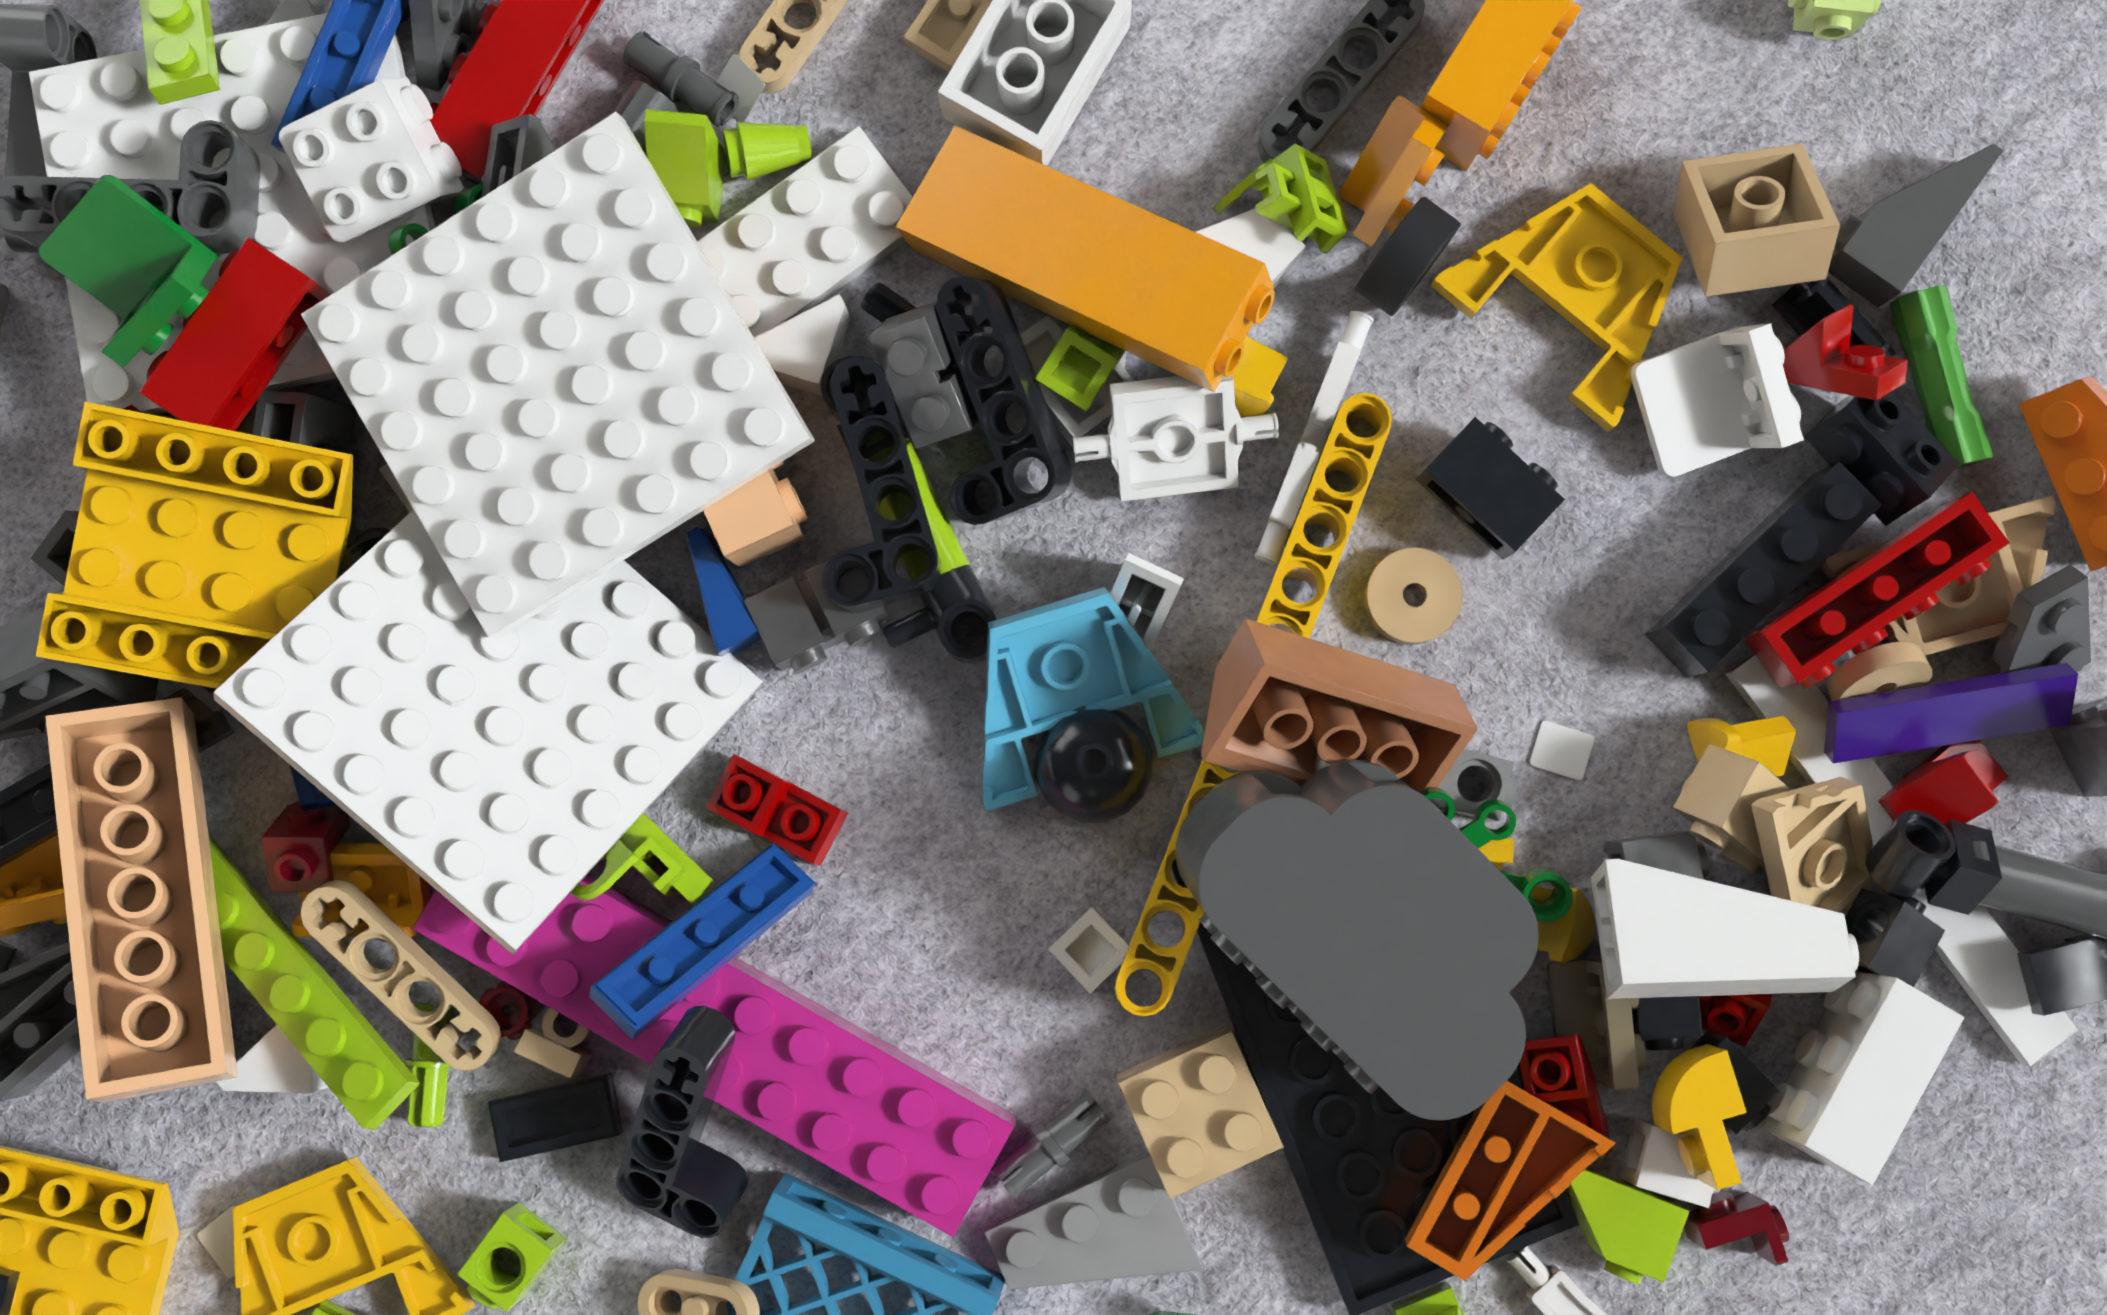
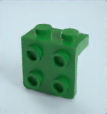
M112 175L101 176L39 247V255L46 263L123 318L101 351L123 368L141 349L150 356L158 350L174 329V326L167 321L175 313L187 319L196 310L210 291L201 282L218 257L216 253Z

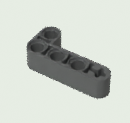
M0 4V62L12 70L5 178L13 176H47L29 72L97 58L96 47L89 32L55 5ZM41 206V209H40V210H43V211L47 212L48 214H50L51 216H53L50 211L46 210L45 208H43V207ZM3 229L5 240L14 252L39 253V247L33 246Z
M213 120L198 122L190 127L183 136L180 150L179 180L119 179L154 207L163 206V214L214 253L229 254L236 249H240L248 237L252 240L255 237L260 183L259 157L251 146L222 122ZM225 148H230L229 157L218 167H212L217 153ZM7 177L0 181V226L29 244L40 247L99 178ZM41 206H42L43 208H45L46 210L50 211L53 216H51L50 214H48L47 212H45V211H43V210H40V209H41ZM226 207V216L221 224L214 228H209V221L214 212Z

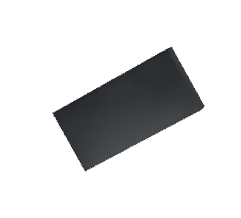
M612 1073L497 1098L488 1102L499 1163L607 1139L624 1133Z

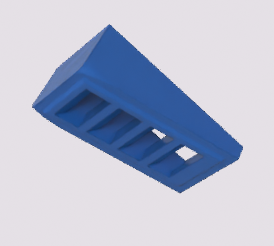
M696 527L687 532L688 545L714 648L717 649V653L721 657L728 653L734 656L762 638L744 602L746 597L716 545L703 529Z

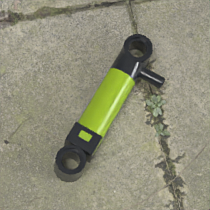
M850 356L837 359L829 365L821 380L820 388L823 399L832 415L839 422L840 419L831 392L830 380L834 369L840 362L850 358ZM865 379L857 380L866 383ZM867 394L865 399L859 403L864 417L875 415ZM899 418L941 560L942 572L939 582L931 591L919 596L924 608L884 626L883 634L889 646L896 648L935 629L942 645L954 659L968 664L985 661L987 659L988 622L997 620L996 615L981 588ZM841 424L837 425V428L847 447ZM875 435L864 444L862 455L867 460L873 462L882 461L892 453L894 441L885 435ZM900 492L891 493L881 501L879 514L887 520H899L910 511L912 505L911 498ZM907 551L900 557L911 580L923 576L928 569L929 557L921 551ZM969 616L979 618L987 627L986 636L983 641L973 647H963L956 643L953 631L957 622Z

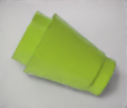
M736 122V128L722 130L726 161L731 178L744 176L747 182L812 159L806 124L794 126V124Z

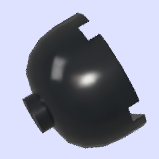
M1081 706L1072 710L1077 711V713L1064 717L1053 728L1042 733L1034 752V776L1044 799L1061 815L1080 823H1106L1128 814L1144 797L1153 776V752L1144 730L1128 714L1117 709L1112 711L1106 709L1085 710L1086 706Z

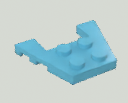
M1106 587L988 622L981 792L986 811L1038 796L1021 739L1050 730L1064 717L1077 713V711L1072 710L1081 706H1086L1085 710L1106 709L1112 711L1141 702L1154 750L1158 758L1203 744L1204 726Z

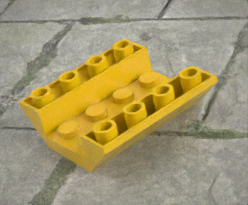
M84 402L72 464L87 468L64 592L47 593L35 656L210 688H219L337 580L352 520L353 455Z
M0 1145V1267L20 1272L9 1315H159L179 1235L168 1183Z

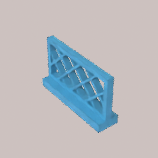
M786 1172L768 1201L763 1213L764 1216L735 1280H739L747 1286L766 1279L770 1280L780 1308L763 1314L760 1313V1315H797L825 1305L828 1315H841L836 1301L864 1291L873 1314L886 1315L876 1287L893 1281H897L910 1288L916 1306L892 1315H932L950 1307L967 1315H992L1000 1299L1005 1280L1003 1275ZM774 1224L797 1234L805 1254L776 1264L767 1241ZM814 1243L823 1246V1248L816 1250ZM840 1254L853 1260L860 1280L832 1290L821 1260ZM759 1257H761L765 1268L753 1272ZM809 1265L820 1294L791 1303L781 1274ZM869 1269H872L878 1272L879 1274L871 1276ZM925 1295H927V1296H929V1297H931V1298H933V1299H935V1300H932V1301H930V1302H927V1301H926V1298H925ZM728 1301L727 1311L729 1315H736L733 1305Z

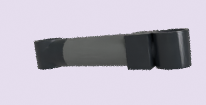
M1909 810L1899 815L1866 855L1865 865L1869 875L1879 886L1897 896L1912 897L1918 895L1925 888L1927 903L1933 906L1969 915L1979 904L2107 939V875L1995 845L1992 830L1952 819L1944 825L1932 815L1922 811Z

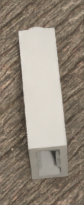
M1606 859L1591 876L1607 999L1834 992L1856 977L1855 971L1859 964L1858 944L1852 934H1848L1843 913L1621 859Z

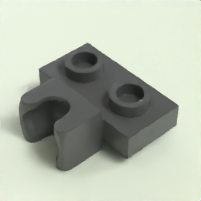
M409 0L417 86L440 92L448 80L450 69L457 57L462 52H467V39L465 36H461V33L473 36L478 29L484 11L488 7L487 3H476V0Z

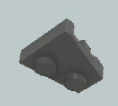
M2070 564L2017 594L2007 618L2008 627L1999 638L1991 658L2001 666L1999 674L2068 663L2078 672L2083 666L2091 662L2088 577Z

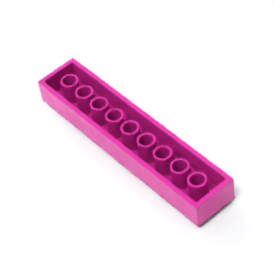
M588 873L581 880V886L591 884L598 878ZM612 886L603 894L591 900L580 901L569 893L513 955L440 892L435 890L413 928L415 931L650 1065L653 1064L655 1056L687 1009L694 1006H707L725 1015L734 1028L735 1042L714 1099L715 1102L951 1237H954L1015 1126L1016 1116L737 957L732 958L632 1040L589 997L591 986L673 921Z

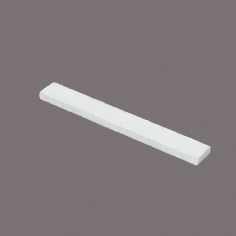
M1753 652L1726 672L1725 675L1759 720L1784 715L1796 730L1789 759L1809 785L1838 777L1862 784L1874 846L1894 823L1878 802L1893 786L1872 758L1833 764L1824 753L1828 711L1827 699L1816 685L1803 689L1799 683L1778 688ZM1925 888L1918 895L1912 896L1927 906L1923 915L1945 930L1934 951L2020 1064L2032 1066L2078 1031L2064 1011L2045 1016L2032 1014L2017 956L2019 951L1984 906L1978 904L1969 915L1928 904Z

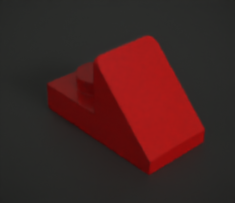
M1849 304L1819 321L1785 348L1783 368L1787 383L1878 400L1905 383L1908 360L1885 356V350L1876 346L1856 345L1850 347L1854 308L1852 304Z
M1981 740L1944 745L1939 747L1882 796L1878 802L1893 822L1902 812L1916 810L1934 816L1944 825L1951 819L1967 823L1992 809L1998 803V799L1992 791L2009 776Z

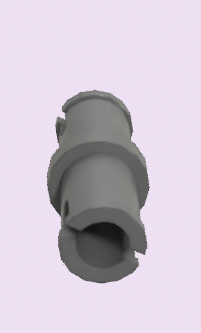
M645 31L643 33H636L628 42L623 54L624 63L629 67L635 68L661 86L662 94L672 102L678 103L683 101L700 114L707 115L708 119L716 127L724 126L732 118L738 107V94L729 91L701 72L700 64L687 55L679 57Z
M1086 1089L1081 1093V1096L1046 1125L1040 1121L1032 1127L1031 1130L1034 1135L998 1165L995 1164L991 1168L998 1180L1002 1182L1007 1180L1018 1169L1023 1168L1021 1172L1004 1185L1005 1189L1015 1200L1057 1163L1061 1168L1071 1160L1068 1156L1071 1151L1102 1125L1111 1121L1100 1106H1098L1079 1122V1119L1097 1105Z

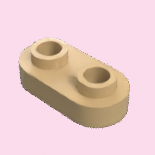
M669 1269L651 1277L644 1283L638 1296L639 1315H729L727 1311L728 1301L733 1305L736 1315H760L757 1298L745 1283L735 1279L683 1269ZM673 1291L677 1292L681 1297V1308L677 1307L673 1301Z

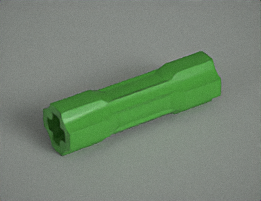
M1938 285L1899 296L1889 304L1900 345L1908 353L1926 419L1925 427L1959 463L1956 469L1994 458L1982 414L1974 406L1956 341L1958 327L1947 287Z

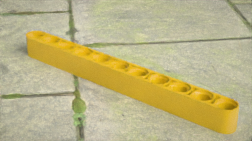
M1359 393L1352 395L1340 407L1256 622L1310 638L1391 428L1392 416L1390 408L1383 399L1375 394ZM1354 417L1365 418L1373 425L1375 435L1367 438L1357 437L1348 429L1346 421ZM1334 470L1344 471L1353 479L1355 488L1349 492H1337L1330 488L1326 482L1325 474ZM1315 523L1324 525L1333 534L1334 543L1328 547H1316L1305 538L1303 529ZM1290 578L1303 579L1312 588L1313 598L1304 603L1291 601L1283 593L1282 582ZM1203 758L1116 978L1114 988L1116 999L1121 1007L1132 1015L1150 1016L1165 1008L1172 996L1200 923L1198 919L1204 913L1189 889L1176 884L1172 878L1171 866L1172 862L1176 859L1178 834L1184 820L1193 810L1195 804L1201 801L1219 783L1241 772H1227L1219 765L1203 761ZM1162 912L1171 913L1178 917L1183 928L1182 938L1179 943L1168 948L1154 943L1148 932L1150 919ZM1134 971H1150L1160 982V995L1156 1002L1150 1006H1137L1126 995V980Z

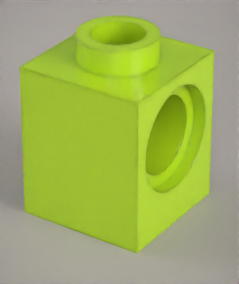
M518 1202L501 1214L457 1275L469 1284L467 1287L468 1292L479 1303L492 1309L500 1307L507 1313L524 1298L567 1238ZM499 1248H509L519 1256L521 1261L519 1275H511L501 1269L497 1259Z

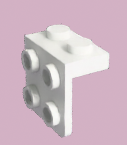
M408 77L379 79L284 126L279 133L280 143L330 237L336 242L343 243L353 240L423 205L445 201L459 194L464 189L459 179L462 175L459 160L450 146L445 142L441 143L430 122V119L433 118L430 103L418 86L411 85Z
M1771 323L1734 327L1640 361L1632 367L1630 373L1657 468L1662 475L1675 477L1751 448H1784L1804 440L1799 425L1801 419L1800 406L1795 396L1789 390L1783 368L1785 359L1783 346L1777 336L1774 335Z

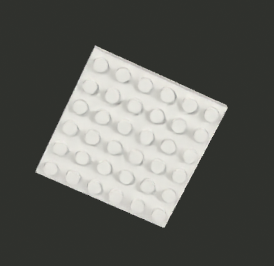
M327 13L213 35L220 90L159 105L149 90L144 49L29 72L48 177L100 178L103 175H112L118 179L179 180L181 144L183 136L189 128L198 122L207 120L222 122L251 146L259 157L258 218L253 241L310 277L331 294L392 256L388 239L390 233L395 228L411 223L422 225L428 232L435 228L431 205L427 204L353 240L343 243L334 241L325 228L287 154L278 151L271 144ZM397 30L374 82L379 79L406 77ZM225 148L217 153L212 167H218L229 157L230 148ZM163 206L157 208L159 211L163 213ZM226 207L214 212L209 221V228H214L221 224L226 216ZM409 234L406 236V244L408 246L414 242V239ZM216 253L218 257L201 282L209 290L218 281L221 264L229 254ZM65 277L87 402L120 409L132 404L141 413L150 415L168 413V411L139 393V391L147 381V371L153 360L162 352L168 351L182 332L184 318L175 313L167 321L174 326V329L158 350L150 356L141 349L123 368L101 352L123 318ZM309 328L306 329L264 390L276 391L337 378Z
M617 112L609 115L301 314L488 638H499L815 441L626 121Z
M413 510L214 691V700L513 955L751 697L763 681L731 653L722 657L718 655L717 649L714 648L712 637L624 560L499 638H488L415 510Z

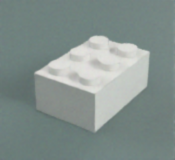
M993 0L938 90L942 117L964 130L1047 166L1130 28L1132 0Z
M1855 971V978L1834 992H1827L1824 999V1007L1827 1010L1816 1030L1808 1031L1799 1042L1794 1056L1797 1064L1787 1082H1783L1776 1087L1780 1092L1768 1103L1771 1106V1110L1761 1128L1822 1164L1873 1185L1965 1017L1898 978Z

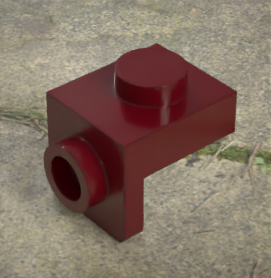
M317 799L300 800L288 804L262 836L269 888L274 892H312L323 884L334 881L330 854L350 827L349 815L338 805H325L323 801Z
M1730 1192L1712 1194L1709 1208L1696 1205L1697 1209L1691 1210L1688 1214L1684 1226L1686 1236L1705 1250L1751 1236L1758 1256L1775 1266L1788 1262L1783 1243L1789 1241V1233L1780 1211L1776 1206H1770L1769 1202L1749 1192L1734 1197Z

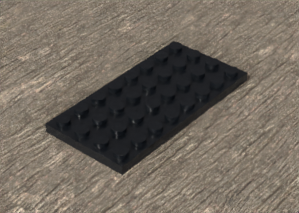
M1175 859L1172 862L1171 870L1176 883L1183 888H1187L1180 876ZM1200 922L1196 931L1263 1102L1284 1146L1282 1148L1348 1314H1361L1455 1276L1408 1248L1405 1237L1474 1111L1450 1120H1430L1415 1116L1404 1110L1381 1087L1371 1095L1344 1068L1345 1063L1331 1049L1328 1052L1325 1051L1300 1025L1301 1021L1287 1006L1282 1009L1264 992L1255 981L1257 978L1242 962L1237 965L1211 939L1212 934ZM1515 1070L1507 1081L1524 1090L1517 1070ZM1566 1190L1557 1198L1554 1197L1524 1224V1228L1485 1263L1580 1225Z

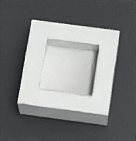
M1090 907L1048 950L1091 994L1122 964L1129 945L1093 907Z

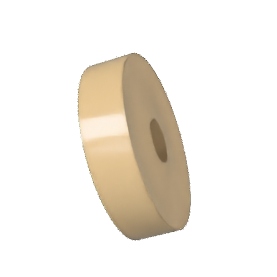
M1405 548L1389 554L1371 571L1364 588V606L1372 625L1386 638L1406 645L1426 643L1444 634L1458 618L1463 601L1461 581L1454 567L1443 556L1424 548ZM1407 586L1417 587L1421 591L1423 600L1420 606L1412 607L1405 602L1403 591Z
M1904 641L1892 642L1868 649L1846 661L1830 676L1826 689L1831 700L1836 701L1922 687L1929 683L1933 671L1917 644Z

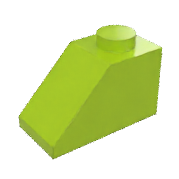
M646 109L644 118L646 156L689 228L701 227V221L719 223L726 155L707 115Z
M1587 1167L1570 1182L1571 1185L1565 1190L1588 1246L1607 1260L1604 1270L1636 1284L1641 1283L1643 1275L1664 1283L1690 1211L1672 1200Z

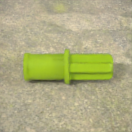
M415 1003V1007L420 1011H434V1005L430 1003ZM454 1006L441 1020L435 1023L440 1030L453 1018ZM414 1033L412 1058L405 1059V1066L411 1067V1073L420 1084L408 1096L406 1121L408 1125L415 1127L441 1126L445 1118L448 1070L451 1066L445 1063Z

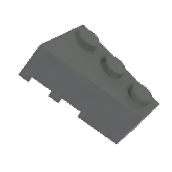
M45 606L0 627V741L44 733L46 716L155 701L159 678L36 657Z
M69 942L0 973L1 1102L29 1095L81 1050Z

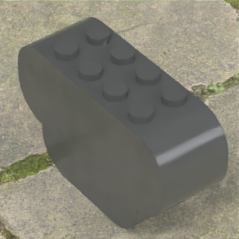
M1344 760L1322 768L1301 787L1289 778L1270 771L1253 770L1235 774L1214 787L1188 814L1178 834L1176 862L1183 882L1205 912L1198 920L1212 934L1211 939L1234 963L1239 965L1242 962L1257 978L1255 981L1264 992L1282 1009L1287 1006L1301 1021L1300 1025L1325 1051L1328 1052L1331 1049L1345 1063L1344 1068L1367 1092L1372 1095L1381 1087L1399 1106L1415 1116L1430 1120H1450L1476 1110L1511 1077L1524 1052L1526 1028L1520 1007L1509 992L1524 978L1534 961L1539 939L1536 916L1525 896L1428 798L1376 763L1365 760Z

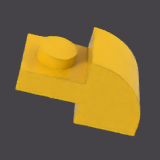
M1709 1044L1692 1048L1674 1058L1659 1076L1652 1098L1654 1124L1671 1134L1683 1132L1684 1137L1679 1138L1677 1142L1682 1162L1691 1176L1696 1175L1699 1181L1716 1190L1742 1183L1722 1121L1747 1113L1728 1051Z

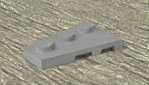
M1149 1153L994 1223L984 1230L1009 1290L1203 1270L1173 1200L1169 1199Z

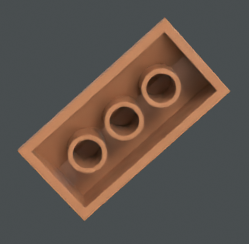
M1245 618L1215 669L1201 755L1205 762L1240 772L1264 770L1278 773L1289 778L1299 787L1316 772L1330 764L1344 760H1365L1386 768L1420 793L1426 788L1438 787L1478 730V727L1454 684Z

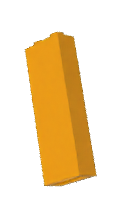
M954 126L896 225L898 231L915 252L968 277L990 280L998 285L1004 294L1212 392H1215L1223 376L1228 378L1236 371L1244 353V339L1254 323L1260 324L1266 318L1275 295L1274 286L1264 262L958 126Z

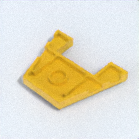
M1590 183L1529 219L1524 225L1501 239L1494 240L1477 250L1474 255L1454 267L1450 266L1440 272L1430 286L1467 317L1472 319L1508 275H1513L1604 350V355L1567 399L1604 430L1609 432L1621 419L1625 409L1623 405L1632 385L1631 369L1636 363L1643 361L1642 356L1653 329L1658 324L1683 258Z
M356 1156L233 1207L235 1288H240L241 1315H291L389 1273H393L409 1315H461L475 1307L470 1294Z

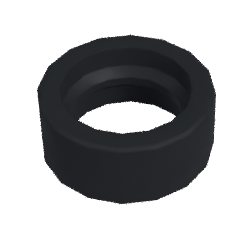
M1421 197L1370 263L1358 281L1355 290L1384 312L1393 316L1440 256L1461 226V223L1428 198Z

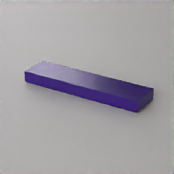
M2068 663L1830 701L1828 702L1824 753L1834 764L2070 725L2078 673Z

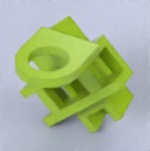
M1296 143L1273 160L1270 158L1250 173L1212 208L1219 215L1253 187L1261 191L1263 200L1255 205L1257 213L1293 230L1295 239L1301 242L1306 237L1317 242L1319 250L1325 254L1349 231L1340 197L1335 193L1326 160Z
M643 813L600 859L607 860L605 870L601 876L588 885L581 886L580 881L570 894L580 901L594 899L607 891L632 865L667 898L670 899L679 891L692 905H695L704 898L715 882ZM659 859L669 868L661 877L651 869Z

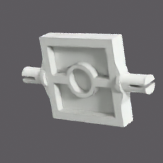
M1232 375L1228 378L1223 376L1215 392L1209 391L1180 376L1109 384L1112 416L1107 428L1108 434L1072 437L1075 463H1078V461L1111 458L1112 465L1117 472L1120 500L1130 501L1239 487L1238 459L1243 448V441L1276 439L1279 437V427L1275 412L1266 415L1240 417L1235 406L1234 380Z

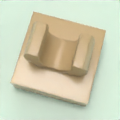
M550 1008L543 1017L542 1031L539 1029H525L514 1053L565 1077H582L592 1054L577 1047L584 1044L590 1038L592 1031L578 1024L577 1030L572 1036H563L558 1030V1022L563 1014Z

